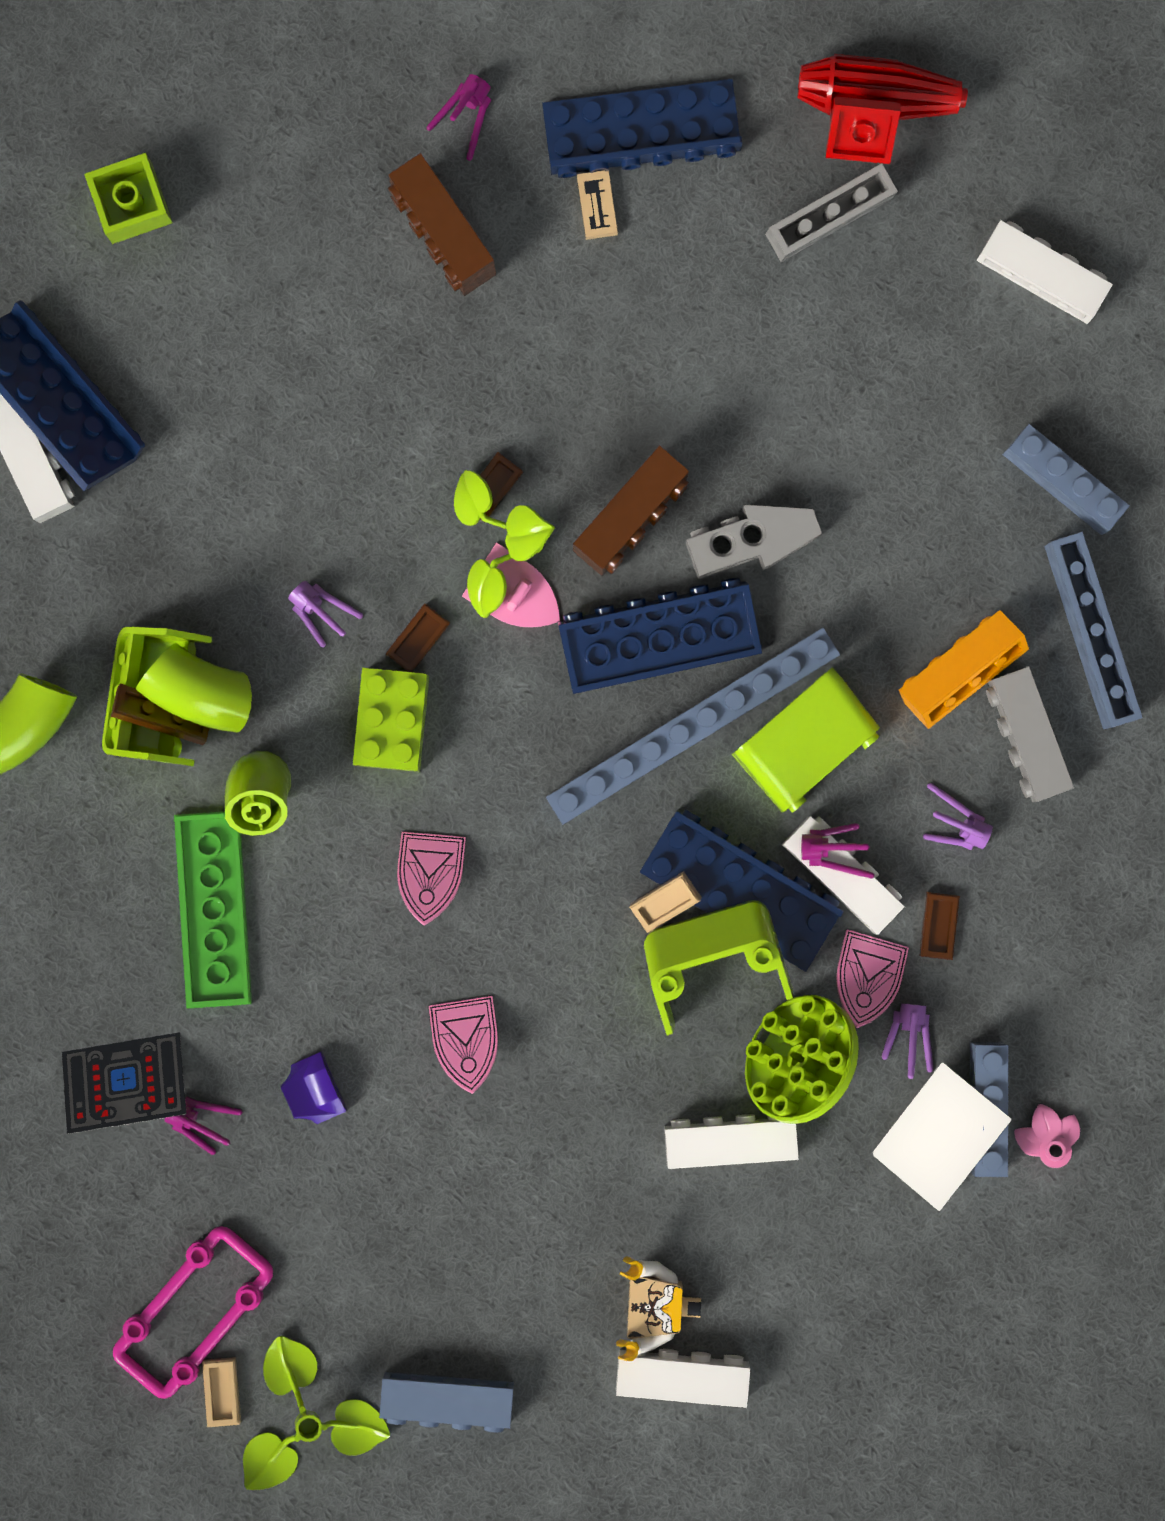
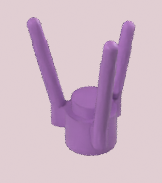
M303 581L291 592L288 599L295 605L292 610L300 616L321 647H325L326 643L306 612L308 614L315 612L340 636H345L346 632L320 607L322 600L319 597L358 619L363 618L361 612L325 592L318 584L311 586L307 581Z
M929 783L927 787L970 819L961 822L935 811L933 816L959 828V836L963 839L925 833L923 838L925 840L962 846L969 850H972L974 846L983 849L989 841L993 826L984 823L985 817L975 814L942 789Z
M901 1004L900 1012L894 1011L893 1023L881 1057L883 1060L888 1058L899 1025L902 1023L901 1030L910 1031L908 1078L913 1079L916 1062L917 1032H921V1027L927 1071L929 1073L933 1072L929 1033L930 1015H926L927 1006Z

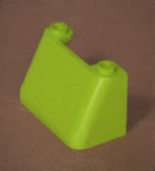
M831 667L814 684L809 686L731 755L781 812L789 809L793 813L807 801L803 795L862 745L866 749L880 737L876 733L880 726L843 678Z

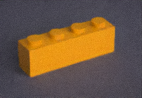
M1001 610L992 616L984 618L979 626L970 634L960 637L951 649L942 656L935 657L928 667L917 676H912L905 681L903 687L899 689L905 705L927 729L931 728L1027 652L1029 647L1025 635Z

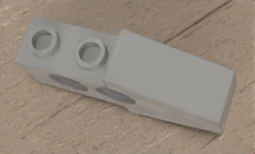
M745 505L742 508L744 520L740 521L739 516L720 522L721 528L712 531L708 527L695 530L690 533L691 538L686 540V546L696 575L700 579L758 558L762 569H768L819 538L822 532L813 509ZM750 527L756 528L760 532L761 540L757 543L747 542L743 536L744 530ZM718 538L728 540L731 546L730 551L726 554L717 553L713 548L714 540Z

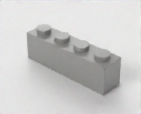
M881 163L772 225L765 235L780 262H783L890 201L898 191Z
M1030 667L989 681L988 685L990 688L986 689V695L992 707L997 706L1001 717L997 719L998 728L1003 737L1008 736L1012 749L1008 750V754L1013 766L1020 768L1023 779L1019 780L1024 796L1026 798L1030 797L1032 802H1039L1074 789Z

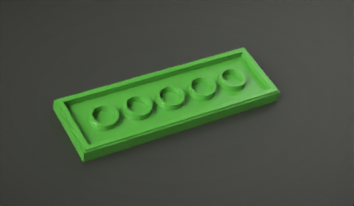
M225 812L174 815L186 1009L252 1004L241 833L229 826L225 819Z

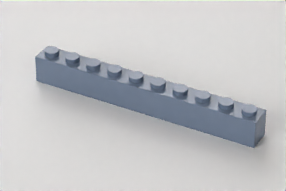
M821 628L548 795L546 799L562 825L566 824L840 656L838 650L825 629Z

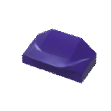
M322 1051L291 1065L290 1074L280 1087L294 1119H308L319 1124L347 1111Z

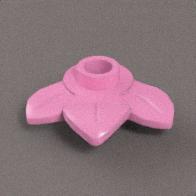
M1039 1104L1033 1114L1032 1127L1015 1129L1014 1135L1017 1144L1025 1154L1040 1157L1041 1161L1048 1167L1061 1168L1071 1159V1146L1079 1139L1080 1126L1075 1115H1069L1060 1120L1058 1114L1053 1109ZM1050 1147H1060L1062 1150L1061 1156H1052L1049 1152Z

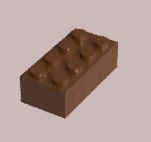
M421 153L388 174L391 183L388 190L392 195L390 197L400 213L405 210L407 211L406 216L410 221L408 223L418 239L424 236L428 254L436 265L442 262L444 265L443 270L446 274L444 276L454 291L460 289L463 295L466 296L496 276L494 259Z
M659 445L573 543V552L601 576L607 571L613 574L624 561L622 553L628 547L634 550L643 540L646 533L644 528L649 523L655 526L665 515V510L668 508L666 503L670 499L676 502L687 490L689 471Z

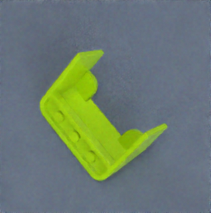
M122 628L116 641L102 737V748L105 754L194 766L195 760L178 757L182 750V742L178 737L111 717L117 687L120 683L136 688L148 669L171 645L178 643L195 655V643H212V637L168 628Z
M747 901L656 928L650 931L645 938L644 951L651 986L667 1035L673 1034L675 1028V1020L669 1001L678 998L684 990L685 981L681 970L744 952L748 965L757 972L765 973L777 969L786 999H793V987L769 910L760 901Z

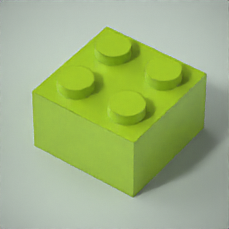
M146 153L84 174L104 233L112 244L173 223L153 164Z

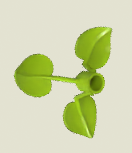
M465 470L459 478L454 495V509L458 519L465 525L474 526L481 518L482 521L507 529L508 532L505 542L509 554L492 560L490 564L485 559L477 560L471 567L467 579L468 594L474 609L481 617L487 618L500 607L506 595V579L503 572L497 566L510 559L526 561L536 553H539L555 527L544 520L534 509L526 505L516 506L510 512L506 523L487 516L485 512L491 508L493 502L491 490L487 482L478 473L472 470Z
M278 1336L268 1348L264 1359L263 1375L266 1385L274 1394L281 1396L293 1390L300 1411L295 1419L296 1434L285 1438L281 1442L276 1434L266 1432L256 1435L248 1442L243 1454L244 1485L247 1490L268 1489L287 1480L294 1473L298 1464V1454L287 1445L300 1440L305 1442L315 1441L321 1435L322 1430L325 1431L330 1426H334L331 1432L333 1445L339 1452L349 1456L368 1452L377 1444L390 1437L385 1420L379 1418L380 1413L370 1404L359 1399H349L339 1403L335 1410L336 1420H329L324 1423L321 1422L317 1413L306 1410L299 1387H306L315 1379L318 1370L316 1357L304 1344L285 1336Z

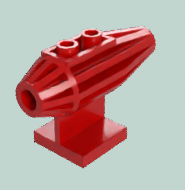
M834 54L801 65L797 98L830 115L825 158L890 164L899 120L958 114L959 109L966 106L968 88H962V81L898 60Z

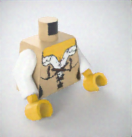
M626 1256L623 1258V1261L631 1264V1267L627 1272L621 1271L620 1275L630 1279L627 1337L632 1340L619 1339L616 1342V1346L626 1347L625 1354L618 1356V1359L633 1361L637 1355L658 1348L672 1340L676 1333H680L681 1317L700 1318L701 1298L682 1297V1281H678L676 1274L660 1262L636 1261Z

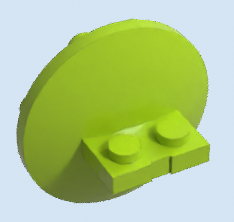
M804 995L782 1003L763 1017L762 1023L752 1041L746 1047L747 1057L745 1063L747 1089L752 1101L760 1111L777 1121L799 1124L818 1118L839 1101L853 1078L859 1051L857 1031L848 1013L841 1006L825 997ZM762 1027L770 1032L764 1043L756 1040Z

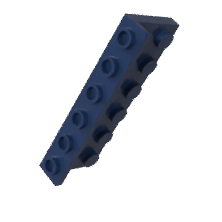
M733 79L542 103L551 175L558 174L559 178L574 177L578 171L590 170V173L603 170L609 171L610 167L622 166L623 170H634L640 168L642 163L653 162L654 166H665L671 164L673 159L685 158L686 162H697L703 160L705 155L717 154L718 158H729L735 156L736 152L741 151L742 148Z
M22 300L16 302L12 311L0 318V394L85 492L134 463L145 447V444L139 434L132 430L121 417L119 411L102 395L98 386L79 368L78 363L61 347L56 337L43 326L36 314Z
M739 577L722 580L721 586L709 589L708 584L690 587V593L677 595L676 591L658 594V600L646 602L645 598H637L626 601V607L614 609L613 604L594 608L595 613L583 616L582 611L564 614V620L558 621V627L573 694L762 654L749 584L746 581L740 582Z
M685 809L682 814L676 811L641 868L640 873L662 885L684 871L702 897L701 901L695 904V906L706 913L751 900L762 902L769 910L783 958L806 972L837 919L844 913V911L837 908L840 902L826 893H823L821 897L812 893L810 889L813 885L798 876L792 881L782 875L785 869L768 859L766 864L757 860L754 858L757 852L740 842L739 846L736 847L727 842L726 840L729 835L720 829L712 826L709 831L699 825L701 818Z

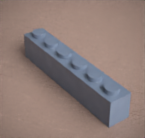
M1083 532L1051 541L1044 547L1103 730L1143 718Z

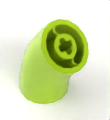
M178 643L171 645L153 663L136 687L139 693L164 710L184 720L216 730L240 732L244 728L251 710V684L244 672L229 670L208 663L193 655Z
M23 673L18 674L11 689L0 701V775L14 769L32 757L53 737L69 715L76 701V694L40 678Z
M253 751L243 755L232 766L225 787V819L229 826L237 832L250 836L265 835L274 832L284 824L288 816L287 797L291 788V774L287 764L278 755L269 751Z

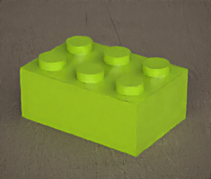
M362 668L353 765L420 772L429 685L428 674Z

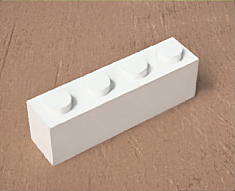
M1000 220L977 261L1088 324L1094 318L1113 284L1106 281L1107 277L1103 273L1094 269L1089 271L1078 265L1079 261L1075 257L1066 253L1061 255L1052 250L1051 245L1044 239L1039 237L1033 239L1024 234L1022 227L1011 221L1005 223Z
M0 394V451L33 520L42 523L75 507L71 498L75 497V493L67 479L62 481L57 469L61 468V464L50 451L48 452L44 444Z
M811 816L807 817L781 845L866 927L878 935L905 907L899 902L902 898L901 894L890 884L884 887L876 880L879 875L878 872L866 861L861 865L853 857L856 851L828 850V857H822L821 859L872 872L875 875L873 879L822 866H809V860H801L802 834H810V830L831 828L819 816L815 820ZM831 835L822 837L828 838V843H847L843 839L837 842Z
M754 1114L737 1115L736 1121L723 1122V1117L703 1118V1123L690 1124V1119L671 1120V1126H664L668 1169L799 1160L796 1124L783 1123L769 1116L768 1119L755 1120Z
M659 1349V1353L645 1352L637 1355L633 1361L618 1359L616 1396L747 1408L750 1365L749 1362L743 1361L742 1356L724 1355V1359H713L711 1354L706 1352H692L691 1356L678 1355V1351L673 1349ZM619 1350V1356L624 1355L626 1350Z

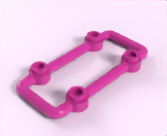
M216 1227L204 1240H197L189 1246L186 1252L187 1260L141 1314L132 1315V1317L130 1316L125 1321L123 1335L113 1347V1357L117 1364L158 1398H169L182 1385L191 1384L196 1380L199 1375L198 1372H200L199 1365L246 1310H254L259 1306L263 1299L262 1291L273 1277L272 1265L228 1227ZM223 1239L258 1269L260 1274L253 1282H247L240 1286L236 1293L235 1304L189 1357H182V1359L180 1358L174 1364L172 1378L166 1385H162L126 1354V1350L133 1342H141L147 1337L148 1333H150L149 1329H151L150 1322L196 1268H203L212 1261L214 1256L213 1248Z

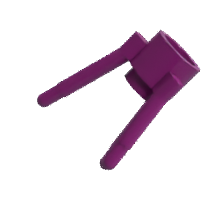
M473 74L468 75L464 84L460 83L453 96L427 125V130L431 131L458 100L459 103L450 116L451 121L456 120L465 106L470 109H476L479 106L466 156L468 161H471L473 158L485 112L491 102V99L487 96L491 89L490 85L482 78Z
M858 823L823 830H810V834H802L801 860H809V866H822L873 879L875 876L874 873L821 859L822 857H828V850H868L870 848L869 844L828 843V838H822L857 830L860 827Z
M187 1096L185 1098L186 1114L167 1117L164 1122L173 1125V1130L182 1133L199 1147L214 1155L216 1150L190 1131L191 1128L226 1146L230 1144V1140L195 1122L198 1112L194 1108L233 1115H241L242 1110L197 1101Z

